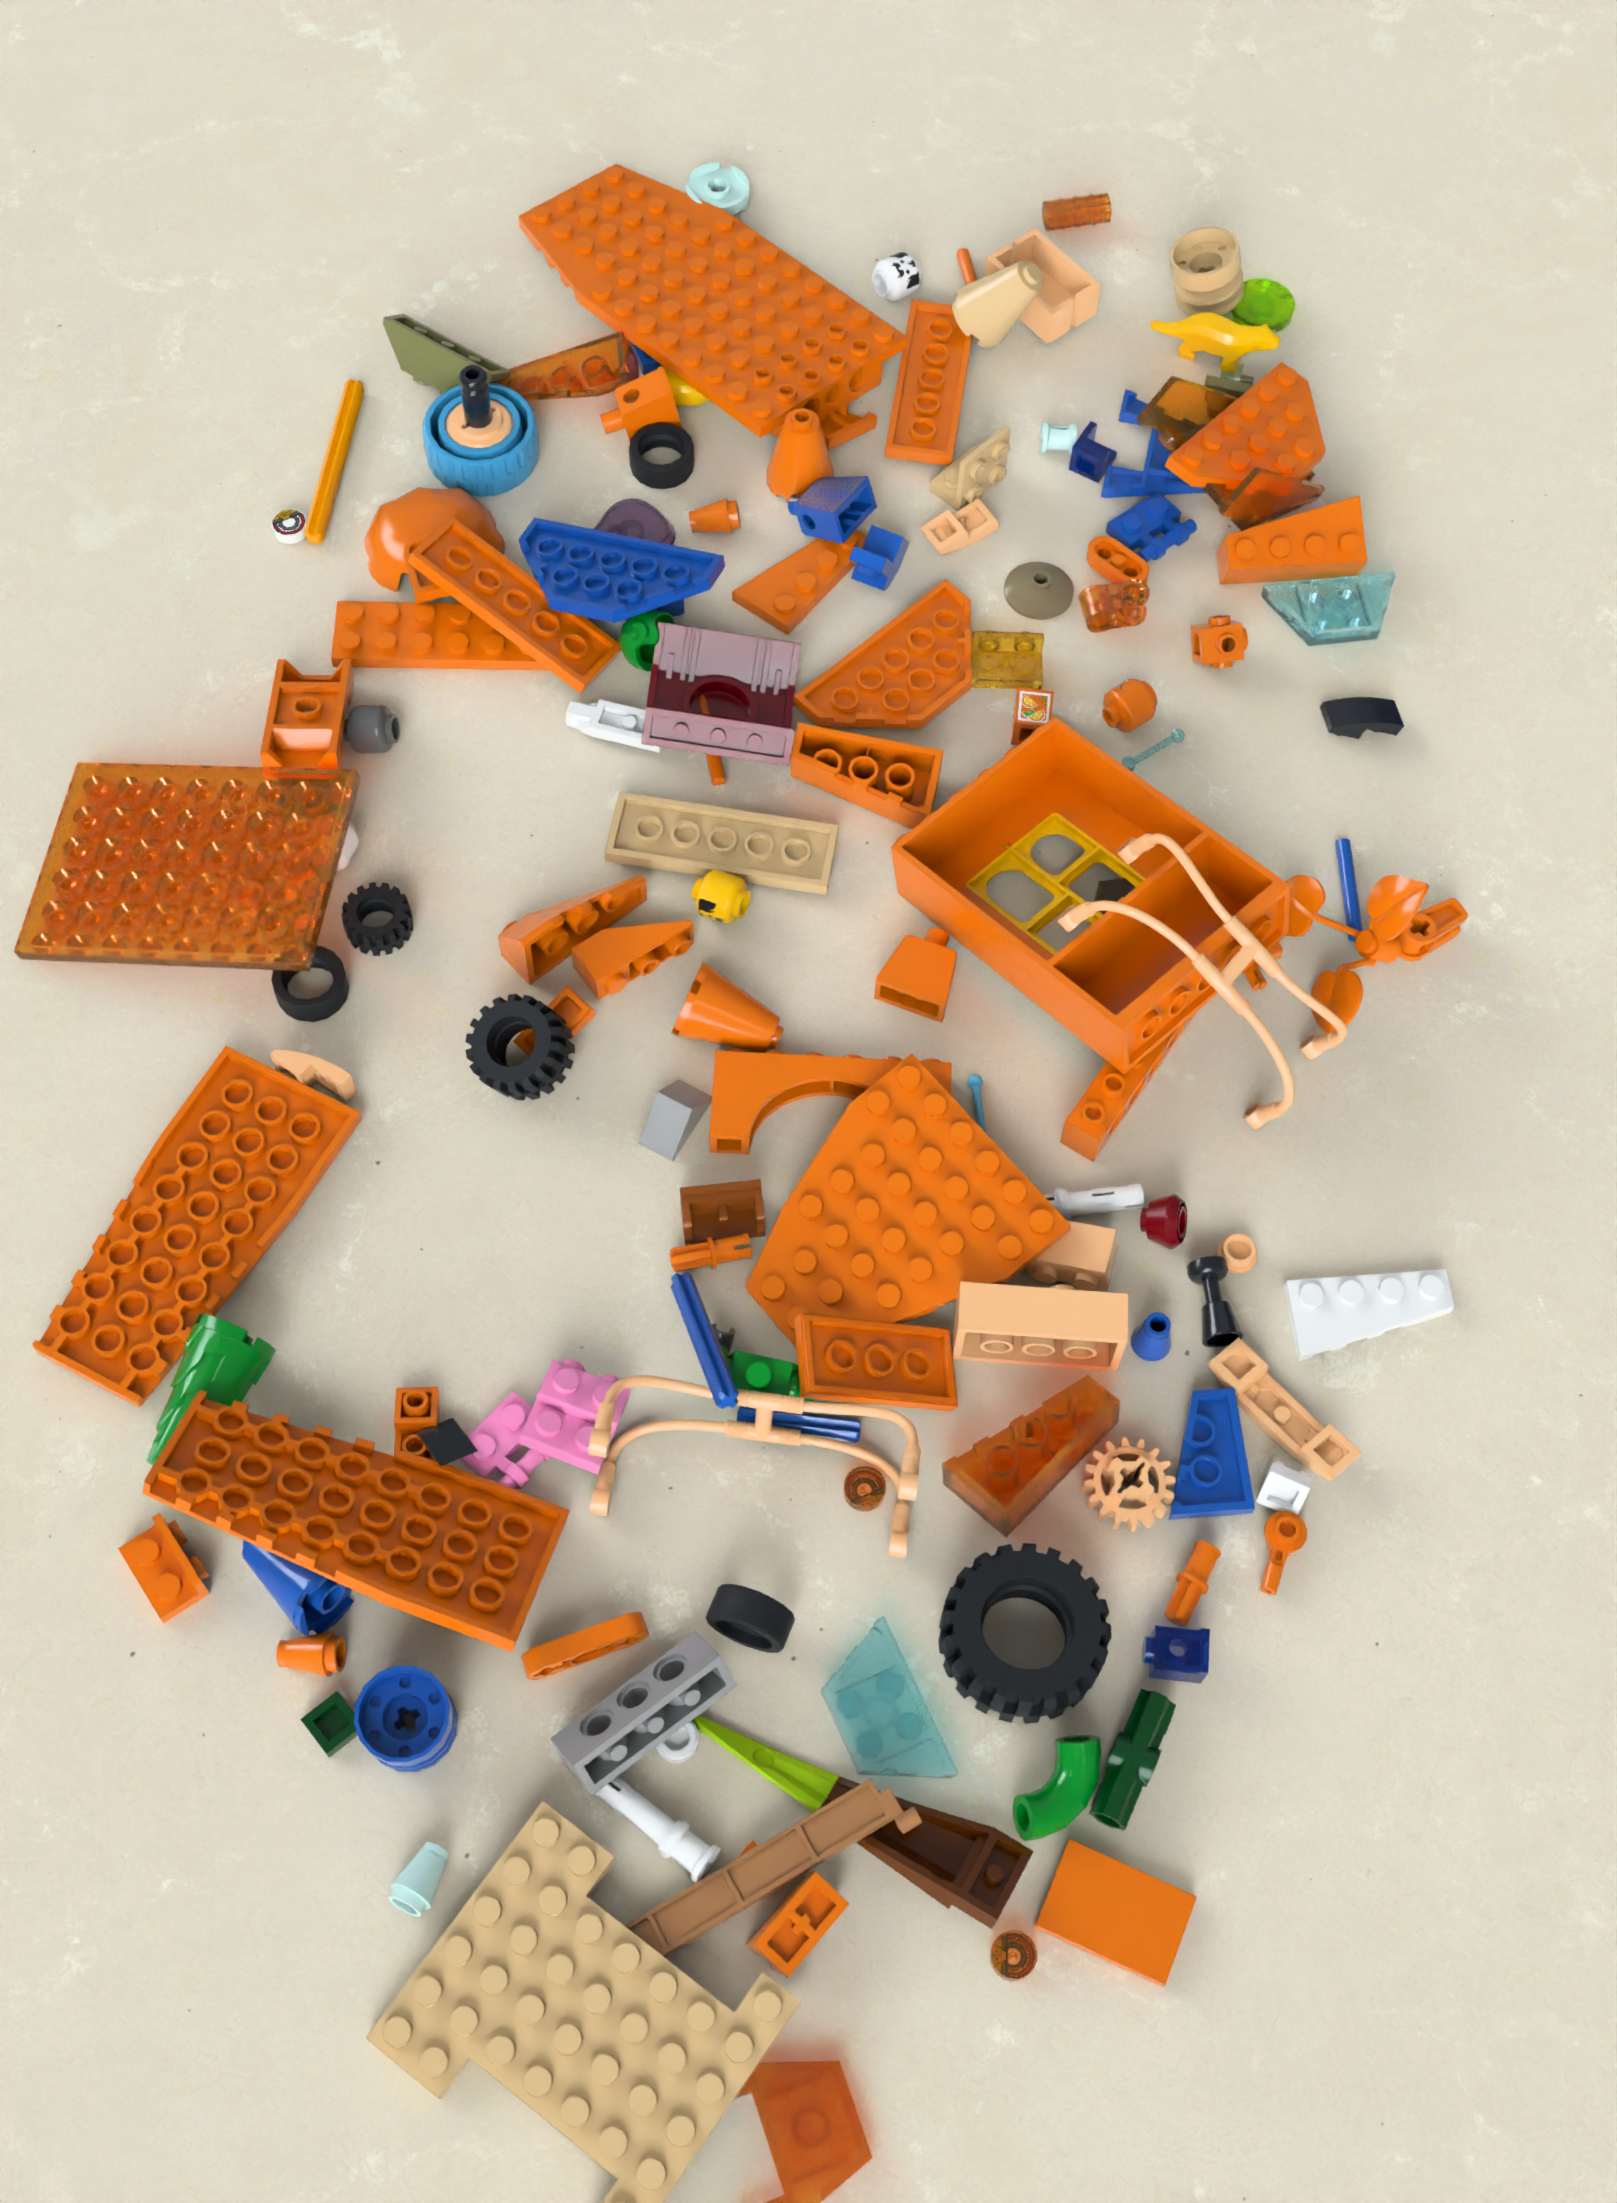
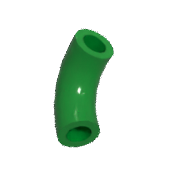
M1073 1735L1060 1737L1055 1740L1056 1762L1050 1780L1042 1788L1030 1793L1017 1795L1014 1798L1013 1820L1019 1836L1024 1841L1041 1839L1067 1828L1086 1809L1099 1780L1100 1737L1094 1735Z

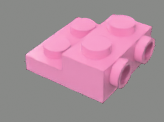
M553 1359L518 1443L598 1474L604 1457L588 1454L592 1429H594L599 1404L604 1401L609 1388L620 1379L609 1374L603 1375L601 1378L585 1372V1368L581 1363L572 1359H565L562 1362ZM624 1389L615 1399L614 1405L616 1410L610 1443L628 1401L630 1389Z

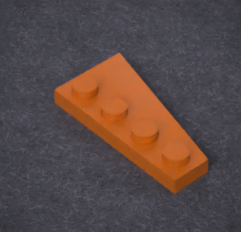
M855 530L843 544L818 538L732 591V601L788 635L856 565L849 560L854 546L862 549L867 536Z

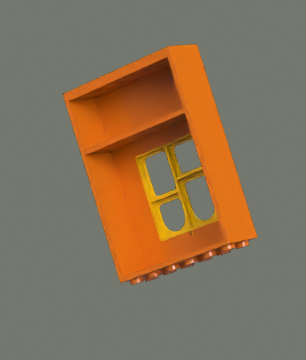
M1055 716L1043 726L1037 727L1031 736L1017 747L1008 750L1004 757L992 767L983 770L963 790L955 792L949 801L935 812L929 813L919 825L907 834L901 835L890 847L899 895L1123 1074L1216 996L1218 992L1192 966V960L1174 943L1150 926L1121 913L1107 911L1102 914L1096 911L1095 915L1085 920L1091 925L1059 952L1038 936V932L1071 905L1078 906L1086 902L1070 890L1069 885L1093 865L1097 863L1104 864L1135 887V889L1119 901L1120 903L1137 908L1167 925L1185 939L1199 954L1204 953L1210 962L1221 972L1242 946L1223 927L1224 922L1206 901L1175 855L1167 847L1158 843L1128 865L1117 854L1119 848L1132 837L1137 839L1146 833L1164 834L1173 839L1185 851L1231 916L1235 915L1267 950L1288 934L1291 885ZM1045 836H1065L1083 848L1085 853L1060 874L1051 875L1037 865L1031 856L1032 846L1037 840ZM1009 870L1019 871L1052 894L1054 899L1030 920L1020 922L987 895L986 888L993 876ZM1252 959V961L1247 965V967L1243 971H1245L1250 965H1252L1255 962V960Z

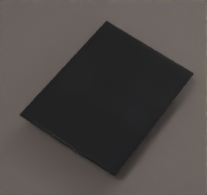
M454 1418L440 1422L437 1426H430L416 1432L425 1444L427 1451L431 1453L433 1459H436L440 1466L478 1451Z

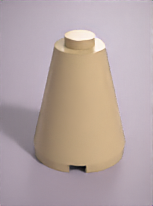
M1022 260L961 287L955 293L957 297L956 301L952 303V310L962 332L967 337L971 334L980 340L976 344L981 347L992 348L998 345L1042 288L1041 270L1036 264Z

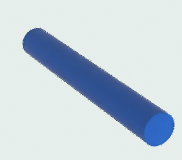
M1342 838L1337 840L1335 845L1346 925L1363 931L1351 843L1349 839ZM1348 934L1350 941L1356 940V937Z

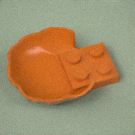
M417 487L395 500L380 505L364 539L366 553L369 556L368 570L370 575L381 586L397 591L401 574L408 573L416 603L451 596L408 563L410 553L451 516L502 554H504L505 542L502 535L496 529V522L491 512L462 488L434 489Z

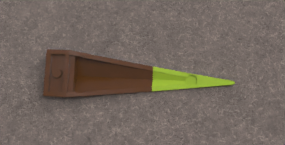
M700 1715L692 1720L697 1729L813 1812L860 1785V1783L772 1749ZM895 1796L903 1812L914 1806L922 1823L902 1834L896 1826L895 1820L856 1843L949 1909L953 1905L993 1929L1034 1851L992 1826L957 1817Z

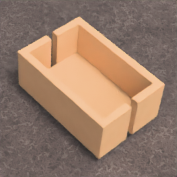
M1036 228L1014 240L1012 247L1007 244L986 257L984 277L1022 260L1034 263L1039 267L1042 273V288L1020 316L1019 320L1045 343L1049 344L1070 330V324L1075 328L1096 315L1101 284Z

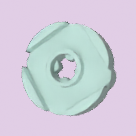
M708 163L697 167L691 172L689 182L686 183V194L697 203H702L700 201L702 200L726 210L731 215H735L748 208L749 180L746 174L735 166L731 165V170L721 168V163ZM713 189H717L718 191H721V192H714V191H712V190H713Z

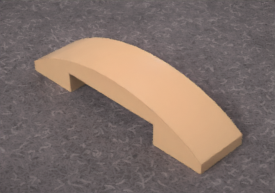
M1238 1337L1209 1362V1367L1224 1388L1235 1389L1238 1405L1270 1438L1300 1463L1331 1482L1353 1463L1362 1452L1331 1423L1324 1427L1267 1373L1269 1365Z

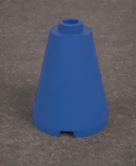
M245 1540L243 1541L242 1556L294 1627L303 1635L309 1636L308 1631L311 1630L317 1634L327 1631L350 1609L354 1600L348 1597L352 1589Z

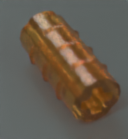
M1090 193L1084 196L1077 197L1075 195L1071 198L1044 201L1042 218L1045 230L1047 232L1063 231L1068 228L1109 223L1111 220V202L1108 193Z

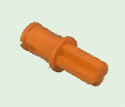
M743 1233L742 1235L712 1240L710 1236L706 1237V1242L672 1248L669 1254L672 1269L675 1272L706 1266L717 1269V1264L752 1259L751 1247L739 1250L734 1249L735 1246L749 1244L748 1233Z
M1200 1540L1195 1542L1194 1549L1184 1571L1178 1572L1175 1579L1178 1584L1164 1612V1616L1171 1623L1186 1626L1201 1594L1208 1592L1209 1587L1206 1583L1217 1559L1221 1555L1220 1550L1214 1545Z

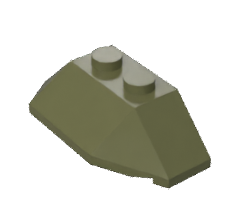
M405 314L386 316L383 319V326L401 370L412 375L415 382L440 390V395L461 384L459 382V373L469 365L483 368L487 373L488 383L497 384L510 378V370L486 359Z

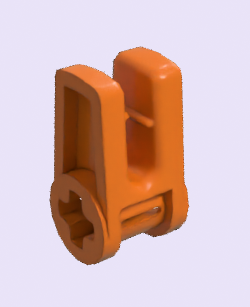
M1450 898L1416 912L1408 926L1398 936L1401 941L1399 957L1406 961L1420 960L1455 938L1461 931L1459 925L1464 923L1469 916L1465 908L1457 899Z

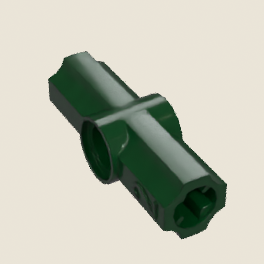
M1140 1690L1123 1732L1119 1731L1104 1766L1107 1769L1091 1804L1089 1814L1098 1822L1111 1828L1123 1831L1126 1829L1141 1790L1148 1785L1162 1751L1159 1749V1746L1174 1715L1176 1705L1168 1697L1156 1691Z

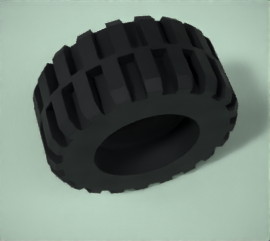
M1023 1543L1020 1551H1013L1011 1544L999 1546L995 1555L990 1556L989 1553L984 1552L974 1559L971 1568L964 1567L958 1574L954 1586L950 1587L939 1624V1652L944 1654L945 1661L943 1667L948 1678L955 1677L958 1682L956 1690L964 1699L969 1695L977 1701L976 1709L987 1714L989 1709L1000 1713L999 1720L1011 1723L1014 1717H1023L1025 1724L1038 1723L1040 1717L1045 1715L1051 1720L1062 1715L1067 1707L1071 1706L1074 1708L1096 1681L1105 1664L1109 1652L1107 1646L1111 1640V1625L1106 1623L1109 1609L1106 1600H1099L1097 1597L1100 1587L1094 1578L1089 1577L1085 1580L1080 1575L1083 1566L1074 1559L1069 1564L1059 1560L1061 1551L1049 1547L1047 1554L1036 1552V1544ZM1010 1598H1026L1044 1605L1056 1616L1063 1628L1065 1643L1061 1655L1053 1664L1040 1669H1020L1005 1663L992 1652L983 1636V1621L988 1610L994 1604Z

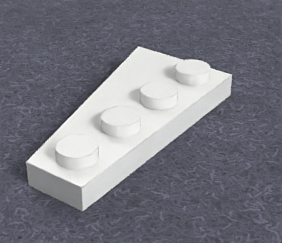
M1446 1269L1287 1280L1284 1285L1298 1362L1310 1359L1313 1355L1327 1350L1331 1352L1346 1347L1348 1343L1357 1340L1371 1339L1383 1335L1385 1331L1400 1326L1405 1328L1448 1314L1454 1308Z

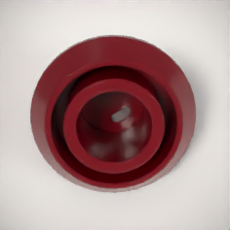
M1177 1194L1150 1201L1148 1208H1143L1141 1211V1231L1146 1232L1149 1240L1168 1249H1174L1181 1245L1187 1229V1207L1185 1201Z

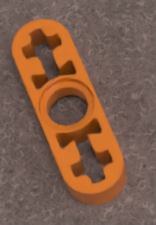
M632 1612L536 1646L523 1653L521 1660L527 1678L529 1680H537L640 1643L649 1636V1631L643 1614L641 1612Z

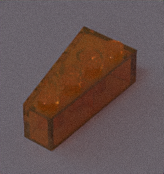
M1087 1375L1042 1402V1406L1025 1417L1022 1414L1009 1422V1427L990 1438L986 1436L976 1442L971 1450L958 1458L953 1456L943 1462V1484L1007 1538L1119 1422L1120 1400Z

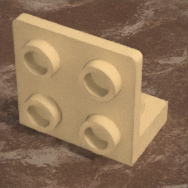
M1004 425L980 446L973 445L930 481L929 491L956 511H959L975 499H980L983 493L992 485H998L1007 473L1006 462L1010 450L1011 429Z

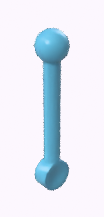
M973 1074L968 1078V1085L973 1090L977 1124L986 1133L980 1091L983 1080L978 1074Z

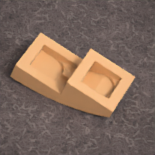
M977 498L954 514L947 509L920 527V531L939 555L959 550L997 530L999 525L998 520L982 501Z
M275 1049L270 1054L276 1071L310 1088H313L317 1083L346 1104L357 1093L352 1075L329 1061L291 1050Z

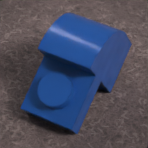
M871 525L863 548L854 546L849 560L856 564L851 578L885 591L899 571L910 542L900 535Z

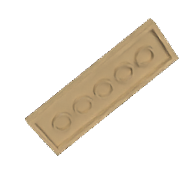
M619 791L606 844L605 861L705 876L711 870L716 869L741 877L746 883L827 895L839 825Z

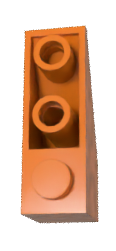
M690 920L603 929L571 948L573 968L596 998L600 1000L608 994L613 995L620 992L628 982L640 975L646 976L652 973L659 964L672 956L678 957L688 951L691 945L694 944L693 923Z

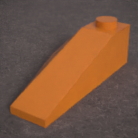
M640 875L527 914L518 922L513 921L502 930L501 934L498 935L501 956L531 985L570 957L573 946L603 929L610 928L647 901L646 879Z

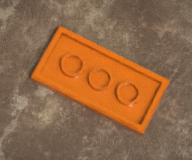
M800 1313L794 1318L800 1398L950 1412L958 1407L950 1329Z

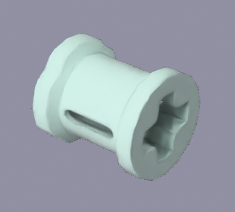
M1042 422L1040 453H1046L1047 450H1067L1068 454H1074L1077 439V423H1071L1069 426L1049 425L1048 422Z

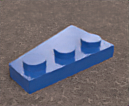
M1234 1388L1195 1390L1192 1392L1173 1491L1175 1496L1171 1503L1168 1520L1252 1514L1255 1510Z

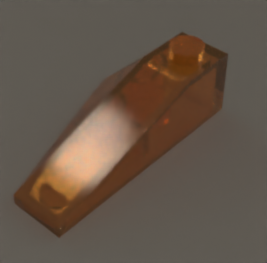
M623 331L510 368L508 369L511 371L510 378L500 382V385L511 388L526 400L598 397L614 392L616 388L640 378L638 357Z

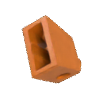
M664 367L616 388L614 395L619 408L600 414L606 435L626 429L629 441L637 430L648 424L659 422L671 423L682 428Z
M931 927L928 929L924 939L913 935L905 936L876 978L874 999L942 1023L957 953L954 950L946 947L950 938L949 934L941 928Z

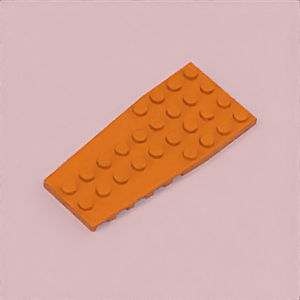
M225 1046L151 1149L133 1179L135 1186L126 1200H120L112 1213L114 1220L105 1235L99 1234L93 1244L94 1253L83 1271L77 1270L71 1280L73 1287L61 1306L57 1304L49 1316L52 1320L40 1341L35 1340L32 1346L35 1351L46 1359L134 1406L141 1407L185 1353L183 1352L184 1346L199 1314L203 1315L205 1313L211 1316L217 1314L297 1215L362 1120L360 1112Z
M200 1390L197 1392L146 1476L143 1486L144 1495L387 1606L513 1652L566 1524L570 1510L447 1464L440 1466L437 1461L398 1449L395 1456L374 1450L375 1442L357 1437L354 1444L331 1437L332 1429L316 1425L313 1432L290 1425L289 1416L275 1412L273 1419L247 1412L249 1404L234 1400L232 1406H227L207 1400L206 1391Z

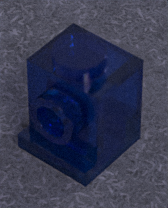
M1156 1625L1150 1637H1144L1142 1647V1662L1149 1664V1678L1201 1684L1209 1670L1210 1629L1192 1630ZM1169 1645L1183 1647L1184 1655L1176 1656L1172 1654Z

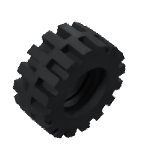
M376 882L369 883V888L367 889L362 885L357 888L358 893L356 895L351 892L347 896L348 902L343 903V913H341L343 926L351 945L355 949L359 947L360 951L364 954L371 950L373 956H380V951H385L386 955L393 953V947H396L398 950L404 946L403 940L408 941L411 937L410 931H413L412 912L405 894L401 895L400 889L395 886L390 890L389 884L383 882L381 887H377ZM376 911H385L393 915V918L387 924L380 927H369L362 923L367 915Z

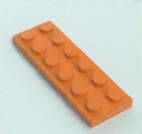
M911 300L905 334L907 336V347L902 351L884 457L949 466L953 461L973 335L971 334L967 337L962 332L955 320L951 304Z
M453 516L410 553L408 559L410 565L580 694L621 652L620 643L586 617L550 609L536 579Z
M337 601L331 654L333 667H338L343 659H351L352 667L548 670L461 603Z

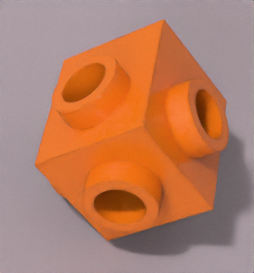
M1230 615L1209 617V623L1190 625L1193 661L1202 665L1211 664V668L1220 669L1232 667L1233 661L1244 660V650L1248 647L1247 631L1243 628L1242 623L1230 620Z

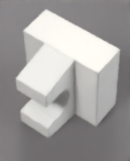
M1273 1461L1260 1488L1256 1502L1278 1512L1288 1511L1298 1515L1311 1488L1313 1478L1309 1477V1474L1300 1470V1472L1285 1467L1283 1462Z

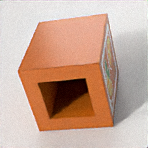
M1038 688L1017 689L1011 744L1019 745L1031 736L1037 727L1043 726L1052 719L1054 691H1045Z

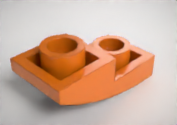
M439 1387L396 1388L394 1456L398 1449L436 1461L431 1456V1453L427 1451L425 1444L416 1432L430 1426H437L439 1423Z

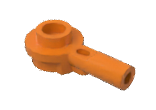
M1288 1511L1274 1513L1264 1525V1536L1268 1543L1267 1549L1270 1551L1260 1590L1269 1595H1276L1287 1557L1302 1548L1307 1539V1529L1303 1520L1298 1515Z

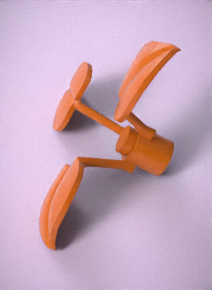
M1296 875L1286 881V883L1291 885L1287 936H1303L1311 928L1314 919L1319 923L1356 937L1355 948L1364 959L1341 964L1338 966L1336 973L1332 971L1322 972L1316 979L1311 991V996L1336 1014L1346 1027L1356 1015L1363 997V984L1360 977L1355 972L1349 970L1363 966L1374 967L1376 961L1388 964L1398 958L1401 951V941L1398 936L1405 930L1418 911L1430 887L1427 883L1399 875H1388L1381 878L1372 888L1367 900V912L1373 918L1369 922L1370 928L1359 931L1317 913L1326 899L1324 888L1318 880L1306 875ZM1311 1008L1316 1022L1326 1033L1337 1032L1331 1023Z

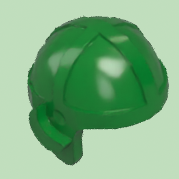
M653 609L630 617L623 623L618 641L626 660L632 666L644 671H651L654 648L659 642L658 621L675 623L670 613Z

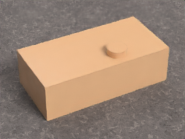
M960 1281L953 1317V1359L1107 1371L1117 1370L1128 1342L1127 1293L1075 1290L1073 1286L1063 1284L1044 1288Z

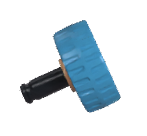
M469 365L459 373V382L461 384L440 395L426 412L423 421V440L426 457L432 473L446 487L462 488L471 496L477 497L499 495L522 484L537 465L539 434L536 417L532 407L524 397L506 386L488 383L487 373L483 368Z

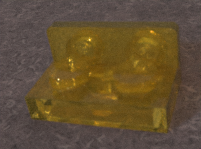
M992 630L974 631L972 633L971 688L1042 689L1043 633L1027 631L995 632Z

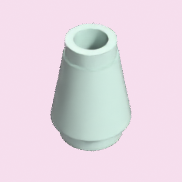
M426 1842L423 1848L391 1883L392 1892L388 1897L389 1901L401 1911L411 1916L420 1917L424 1909L431 1908L446 1866V1861L449 1858V1853L432 1842Z

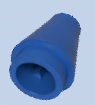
M1152 1313L1132 1332L1131 1347L1140 1358L1146 1361L1161 1360L1170 1352L1172 1345L1171 1322L1163 1313Z

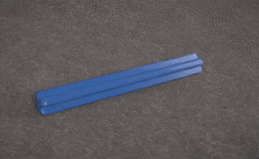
M688 1272L682 1275L675 1273L671 1278L673 1282L671 1289L715 1404L721 1409L727 1406L734 1408L738 1404L737 1396L739 1392L693 1276Z

